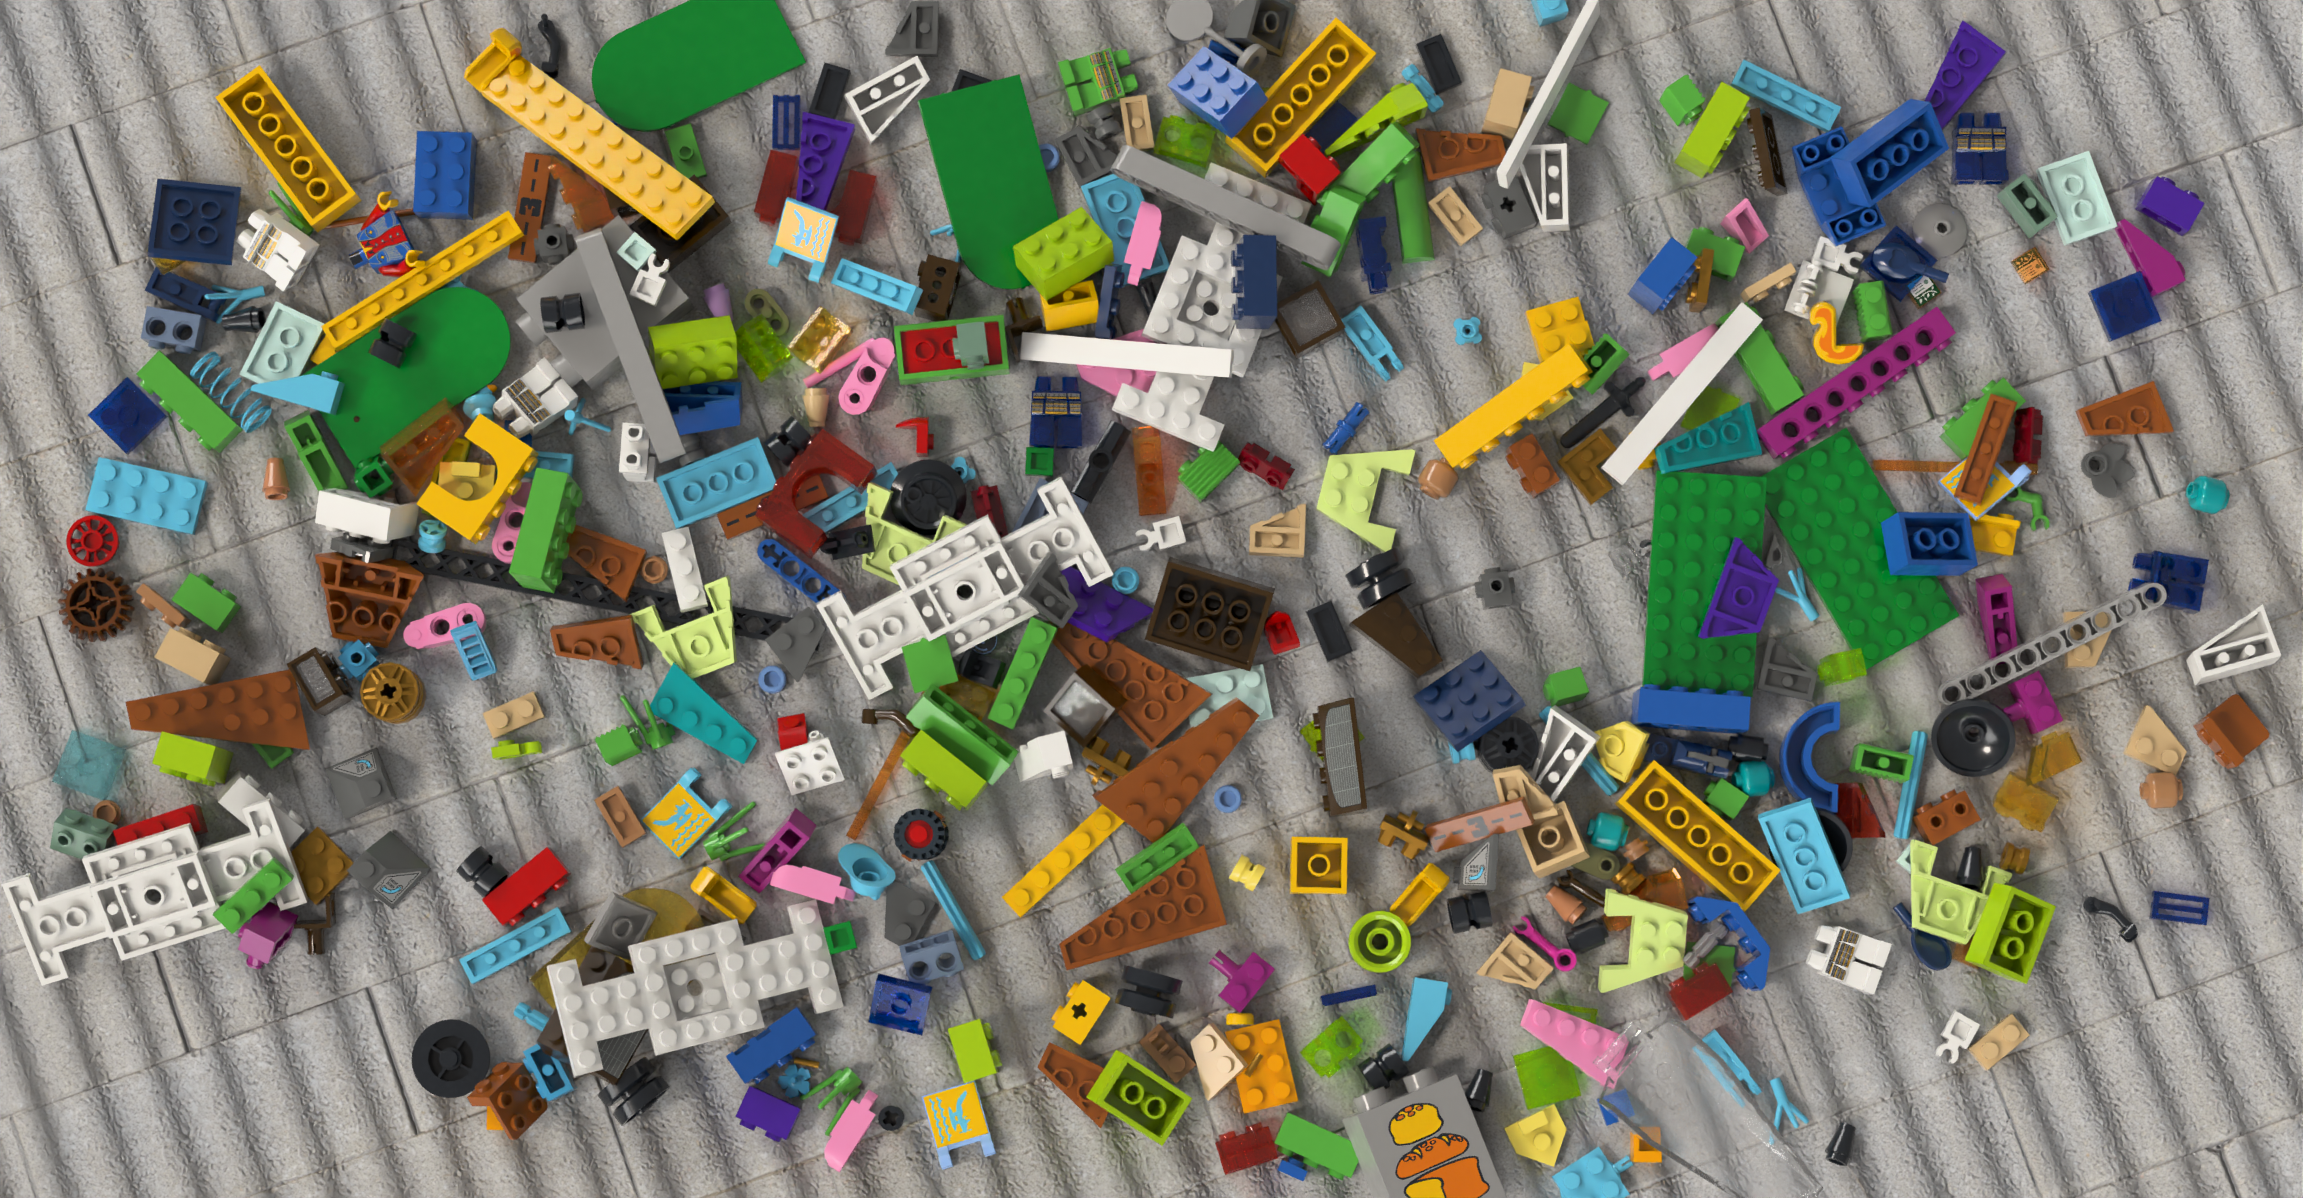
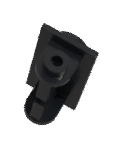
M870 524L829 533V538H825L820 543V550L828 555L832 554L833 560L875 552L872 526Z

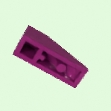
M2126 219L2117 223L2118 227L2115 228V231L2150 299L2180 285L2186 280L2183 265L2180 261H2176L2171 253Z
M2003 574L1975 579L1978 607L1989 659L2017 646L2012 585ZM2001 661L1996 665L2005 664V662Z
M795 808L774 831L738 877L760 894L770 883L773 872L791 860L810 839L817 825Z

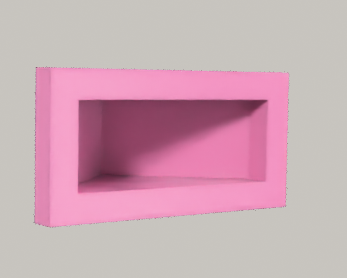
M1746 198L1729 212L1720 223L1733 238L1740 241L1739 245L1745 246L1744 250L1749 254L1769 236L1750 201Z

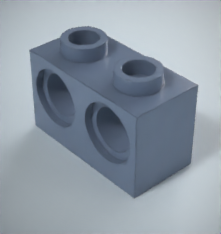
M147 306L141 339L148 343V347L153 349L165 350V346L175 347V352L191 355L192 351L201 352L207 320L197 314ZM165 323L164 333L156 336L154 334L155 327L158 324ZM186 328H192V336L187 340H182V331Z
M953 930L899 946L911 986L926 985L933 979L942 976L951 977L964 970ZM944 953L952 954L948 959L939 958ZM918 961L925 962V965L922 967L913 966Z

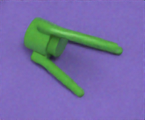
M278 182L277 184L298 216L294 215L273 190L269 191V195L291 219L289 223L307 236H310L314 232V228Z
M624 695L620 697L625 708L643 734L647 745L651 744L654 750L673 743L671 736L676 735L673 725L666 722V727L664 723L657 724L648 700L645 699L643 704L651 727L648 728L649 732Z
M751 802L716 831L708 834L709 838L703 841V845L712 861L717 858L724 861L730 857L759 851L765 844L727 851L731 849L730 842L747 833L749 829L744 827L727 837L725 834H722L755 807V802Z
M846 1067L843 1071L838 1069L831 1077L811 1088L806 1095L802 1094L800 1096V1100L803 1101L836 1081L833 1084L836 1088L818 1105V1108L822 1109L840 1092L844 1096L849 1092V1095L826 1130V1136H830V1133L851 1100L861 1091L858 1086L862 1081L849 1067Z

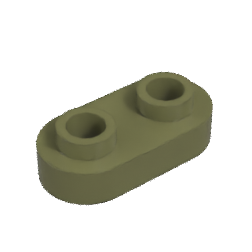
M763 289L751 290L746 295L745 307L765 334L775 339L785 336L790 328L789 319L771 295ZM757 300L764 301V306L762 308H756L754 306ZM774 321L781 322V327L775 330L771 328V324Z
M1585 842L1590 858L1571 865V867L1601 880L1613 878L1620 869L1619 860L1614 854L1594 847ZM1603 861H1608L1611 864L1609 871H1604L1601 868Z

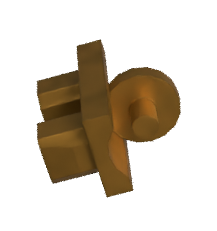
M1096 737L1089 748L1085 747L1081 753L1083 757L1100 766L1097 769L1089 764L1085 770L1094 776L1091 784L1094 786L1097 785L1099 780L1108 785L1110 784L1113 777L1104 773L1105 769L1118 777L1126 775L1129 772L1127 769L1132 759L1131 755L1120 749L1113 761L1104 758L1103 755L1110 743L1099 737Z
M1415 810L1412 811L1410 816L1399 812L1396 819L1385 814L1379 827L1381 831L1378 842L1391 847L1396 837L1406 841L1401 853L1410 859H1414L1420 850H1425L1429 838L1426 834L1420 832L1424 824L1415 820L1418 814Z

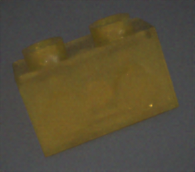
M819 306L810 315L808 321L798 334L792 338L787 349L801 362L821 374L854 331L832 316L824 307Z
M958 674L959 681L940 686L939 689L981 722L996 695L995 692Z
M2009 771L1993 797V807H1995L1996 812L2006 818L2011 816L2019 820L2024 828L2030 831L2037 830L2042 832L2045 828L2046 820L2059 801V797Z

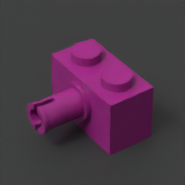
M2039 671L2007 685L2016 703L2003 710L2010 717L2012 723L2023 718L2032 735L2064 721Z
M268 902L252 916L250 923L245 922L238 934V937L241 938L238 950L249 955L246 964L253 969H261L264 963L268 964L291 938L294 931L293 924L297 922L298 915L286 909L280 911L278 905Z
M1219 949L1215 956L1223 964L1214 957L1210 960L1209 964L1228 978V984L1218 996L1238 1013H1241L1275 969L1254 952H1252L1243 965L1241 963L1237 965Z

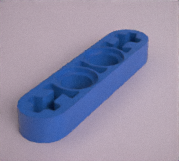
M766 539L759 544L757 553L761 561L817 604L819 602L817 598L824 594L827 586L831 588V590L827 591L830 596L840 591L776 540ZM773 545L776 546L774 551L781 558L783 553L788 555L781 560L778 568L774 566L778 563L772 556H769L767 559L764 558L766 553L763 549L766 546L769 548ZM795 561L799 564V572L795 576L785 574L784 566L787 562ZM810 578H817L821 582V588L816 593H810L806 590L805 585Z

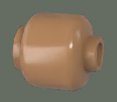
M1442 457L1440 461L1432 459L1427 462L1418 477V482L1423 493L1439 500L1440 497L1446 498L1450 495L1458 482L1459 476L1447 459Z
M2171 772L2149 773L2144 783H2140L2139 792L2141 799H2145L2150 808H2173L2178 801L2182 800L2183 786L2181 779H2177L2175 774Z

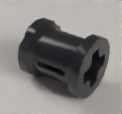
M892 1105L884 1107L878 1115L880 1126L887 1131L899 1129L903 1125L905 1118L903 1111L899 1107ZM888 1110L891 1113L897 1112L899 1116L896 1118L897 1124L895 1126L892 1123L886 1124L884 1121L887 1118L886 1112Z

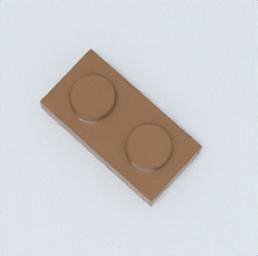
M143 583L136 591L142 596L140 602L151 611L157 608L164 614L161 619L172 628H175L176 625L186 628L192 621L150 586Z
M619 786L594 800L622 848L647 834Z

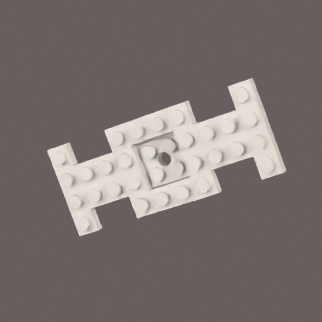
M1212 162L1204 178L1211 183L1304 224L1311 204ZM1216 222L1207 245L1182 235L1141 336L1160 344L1234 350L1232 374L1243 378L1262 329H1236V320L1231 318L1232 304L1236 302V294L1231 293V279L1235 277V267H1231V251L1235 250V244L1239 243L1244 234ZM1277 275V290L1283 278ZM1208 302L1214 303L1218 308V313L1213 316L1207 315L1204 312L1203 305ZM1156 371L1148 393L1122 383L1112 410L1212 452L1216 448L1224 424L1199 414L1214 376Z
M1062 476L1037 489L1049 514L1002 538L987 514L890 565V569L902 590L854 614L841 590L817 602L818 610L869 700L894 687L882 663L903 653V646L920 642L922 638L931 641L946 634L951 655L954 657L1038 614L1039 612L1020 598L1018 594L1048 552L1056 555V563L1060 571L1077 564L1089 587L1114 575ZM960 585H969L973 589L972 595L968 598L960 597L957 594V588Z
M271 798L243 806L242 811L250 833L200 848L191 823L98 851L82 858L91 883L40 898L31 873L4 881L2 883L4 892L41 985L43 986L70 976V971L62 951L105 937L113 938L122 961L225 929L213 916V912L222 905L220 901L227 900L273 857L294 875L293 880L275 895L280 911L307 903L306 891ZM149 889L158 890L161 894V900L156 902L149 900L146 892Z
M816 899L787 907L793 934L744 946L738 921L734 919L628 946L634 969L633 974L582 986L576 959L548 965L547 971L574 1077L603 1069L597 1042L649 1029L655 1056L764 1028L758 1000L805 988L809 990L815 1015L844 1007ZM695 980L700 984L701 992L698 996L689 994L687 990L689 981Z

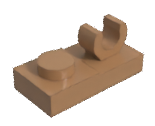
M1160 1024L1139 1041L1142 1047L1175 1083L1180 1081L1196 1066L1192 1059Z

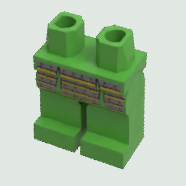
M1111 48L1085 57L1058 62L1075 117L1091 112L1101 106L1113 104L1117 101L1120 102V98H1125V95L1138 90L1134 73L1121 78L1118 73V69L1131 65L1127 50L1112 52Z

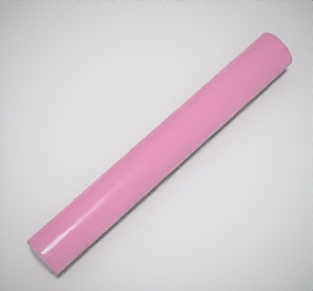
M870 338L804 378L803 381L807 388H811L860 358L870 342L874 341V338Z

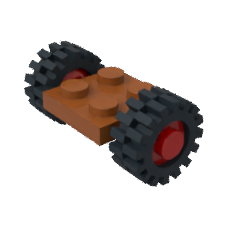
M925 809L909 810L904 815H901L895 824L893 833L895 845L902 853L901 856L909 862H914L915 859L918 861L929 860L940 855L945 850L949 841V830L944 821L946 817L936 810L932 812Z

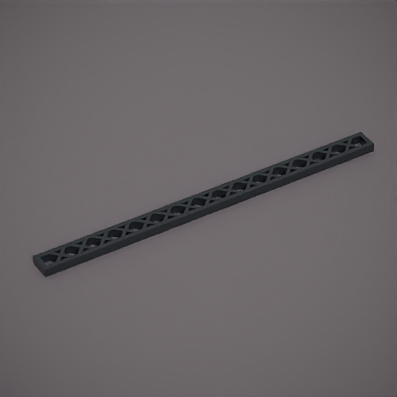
M393 539L391 542V546L394 547L392 559H396L398 546L408 548L413 557L406 562L423 574L625 614L641 610L636 601L647 595L651 596L656 604V609L662 613L659 614L661 621L682 625L694 620L690 614L691 611L679 612L675 616H668L663 606L671 601L678 602L677 595L633 586L631 592L637 594L633 597L630 594L627 602L617 606L614 605L609 597L614 592L610 589L605 591L603 587L606 586L598 579L563 572L561 581L564 579L570 580L575 589L566 595L560 594L557 588L555 593L524 588L517 581L513 584H507L502 574L510 570L511 564L504 563L498 559L444 549L441 552L435 553L440 563L432 568H426L421 559L429 553L422 551L418 543ZM460 558L464 561L467 568L458 574L453 573L448 564ZM468 560L475 561V563L471 565ZM484 563L489 564L494 573L485 579H481L475 569ZM471 572V574L473 575V577H471V576H466V575ZM576 582H581L583 584L578 586ZM590 585H596L602 593L594 600H588L582 592ZM579 594L581 598H577L574 596ZM657 598H662L664 600L659 602ZM604 599H606V601L608 602V604H607V603H602L601 601L604 600ZM707 601L708 607H705L709 614L713 613L710 609H713L710 601ZM632 604L635 609L627 608V607ZM733 606V616L737 620L734 622L736 636L765 641L769 635L773 634L770 629L779 622L787 623L793 619L791 617ZM738 614H743V615H745V616H743L742 618H740V617L738 616ZM752 617H758L763 627L754 633L749 632L744 622ZM764 619H768V620H772V621L767 624ZM741 626L743 630H738L735 628ZM767 631L769 635H764L762 633ZM820 642L815 649L816 652H819Z

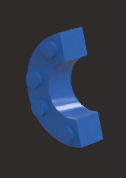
M1840 702L1818 705L1800 716L1786 732L1779 752L1780 773L1791 795L1798 802L1812 798L1815 807L1829 810L1834 814L1838 811V785L1826 782L1818 776L1812 765L1811 753L1813 745L1820 737L1835 734L1839 730Z

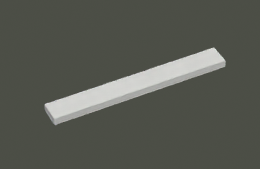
M1599 0L1586 1L1497 170L1499 186L1508 189L1600 15Z
M1741 302L1601 468L1623 485L1763 319Z
M1022 332L1020 359L1232 378L1234 350Z

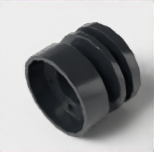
M1508 717L1478 738L1477 754L1479 761L1492 774L1493 770L1517 765L1527 769L1532 765L1538 754L1539 742L1537 734L1531 725L1517 717ZM1511 739L1513 741L1512 745L1516 749H1512L1507 753L1505 752L1506 747L1502 745V742L1506 743Z

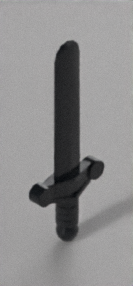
M1637 377L1635 381H1632L1622 390L1613 385L1612 382H1606L1603 388L1609 394V397L1565 432L1560 438L1561 445L1564 448L1573 447L1620 409L1626 417L1633 416L1634 409L1630 404L1629 398L1645 385V378Z

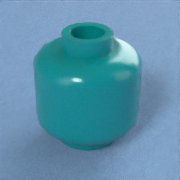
M2201 475L2188 484L2186 497L2192 509L2216 514L2227 506L2230 492L2224 481Z
M1743 761L1737 765L1736 771L1732 773L1731 782L1734 787L1749 797L1765 796L1770 791V788L1774 787L1775 775L1772 767L1768 766L1765 761Z
M1600 812L1595 820H1589L1586 835L1591 836L1590 841L1594 847L1616 851L1619 846H1624L1629 825H1625V820L1621 816Z

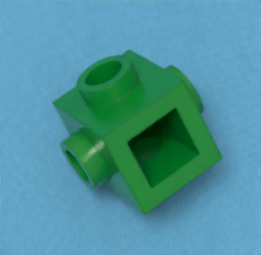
M369 455L357 463L359 468L355 471L354 482L362 493L366 492L368 497L372 498L376 494L381 496L392 489L395 478L393 474L396 471L387 458L383 460L380 455L374 458ZM376 469L380 476L373 477L370 472Z

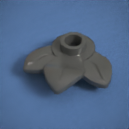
M2106 444L2098 452H2090L2081 460L2083 474L2091 478L2094 490L2104 497L2115 498L2117 495L2116 484L2124 483L2135 476L2131 467L2121 460L2125 447L2120 444ZM2091 461L2097 462V470L2090 468Z

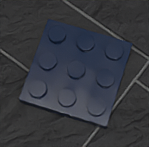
M157 178L147 252L148 257L232 266L241 187Z
M1481 650L1413 696L1416 703L1457 752L1526 706L1522 697Z

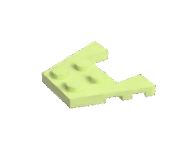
M1416 450L1330 455L1316 510L1344 528L1354 532L1366 542L1373 544L1382 552L1390 550L1396 529L1368 522L1381 469L1409 475Z
M869 482L867 486L868 503L865 517H867L866 525L871 524L875 552L863 554L862 569L899 585L890 569L891 564L967 524L944 515L934 539L931 540L884 519L893 491Z
M729 575L704 585L714 612L666 631L655 605L630 614L633 617L634 623L641 627L649 641H653L663 653L662 656L671 666L676 662L693 679L737 661Z
M1911 840L1912 928L1966 945L1977 929L1993 884L2004 885L2008 883L2013 873L1993 866H1986L1984 882L1981 883V888L1977 892L1931 876L1938 847L1918 840Z
M1606 889L1604 906L1606 916H1632L1628 964L1600 965L1598 980L1600 993L1683 967L1688 920L1687 913L1684 910L1657 902L1651 903L1641 900L1637 896L1630 894L1627 896L1617 893L1616 890Z

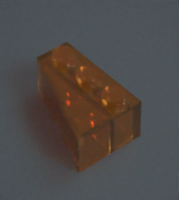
M445 397L380 446V453L383 459L415 497L420 492V488L435 470L440 459L447 453L465 427L463 418Z

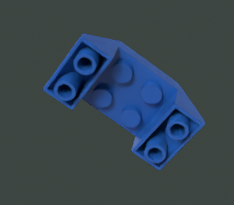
M1842 126L1792 147L1799 182L1819 227L1835 247L1886 226L1877 203L1869 208L1852 204L1848 200L1830 158L1850 143Z
M1699 896L1688 899L1686 903L1689 907L1686 910L1695 922L1709 923L1722 914L1721 921L1730 932L1734 930L1740 939L1737 942L1746 954L1751 953L1753 955L1736 968V971L1739 973L1736 978L1745 990L1749 988L1751 991H1761L1765 988L1770 947L1738 903Z

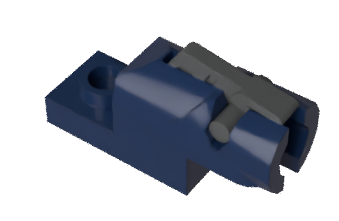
M1650 733L1646 742L1650 745L1643 761L1651 762L1655 760L1659 765L1693 774L1700 773L1712 777L1727 778L1729 772L1727 767L1729 761L1732 760L1733 752Z

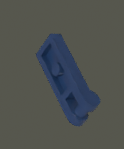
M1111 263L1105 265L1095 328V337L1098 339L1111 340L1117 336V329L1113 323L1115 315L1117 316L1120 310V299H1117L1119 288L1123 287L1125 279L1122 265Z
M158 266L155 267L144 290L149 294L201 315L213 322L217 321L219 308L227 300L211 299L206 309L201 306L205 295L217 292Z

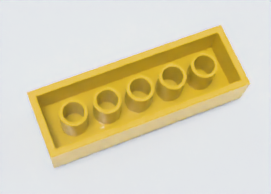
M1336 17L1265 93L1269 100L1232 139L1226 135L1225 143L1266 178L1279 164V155L1300 135H1306L1375 61L1376 52Z
M260 65L215 97L317 233L362 201Z
M1568 343L1436 438L1434 442L1452 468L1461 467L1466 469L1479 460L1476 455L1480 452L1488 453L1499 446L1501 443L1498 439L1504 435L1511 437L1523 428L1521 425L1526 419L1533 421L1545 412L1543 407L1551 402V404L1555 405L1567 397L1568 394L1565 391L1572 386L1579 388L1590 380L1588 375L1593 371L1573 344Z
M1655 760L1651 761L1614 803L1725 901L1737 902L1744 912L1781 871Z

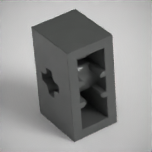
M1516 175L1508 189L1499 186L1498 180L1484 186V193L1481 194L1483 204L1486 209H1491L1494 216L1491 219L1496 234L1501 233L1503 240L1534 228L1536 224L1535 218ZM1504 202L1507 206H1513L1510 213L1507 209H1501Z

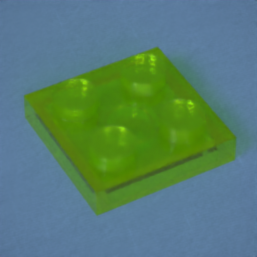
M1550 1046L1512 1056L1527 1110L1581 1096L1573 1063L1559 1055L1560 1053Z

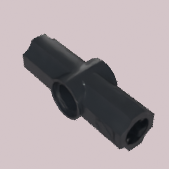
M1111 420L1097 446L1091 452L1089 460L1070 492L1091 504L1132 432L1123 425ZM1097 456L1108 458L1109 463L1105 468H1097L1093 464Z

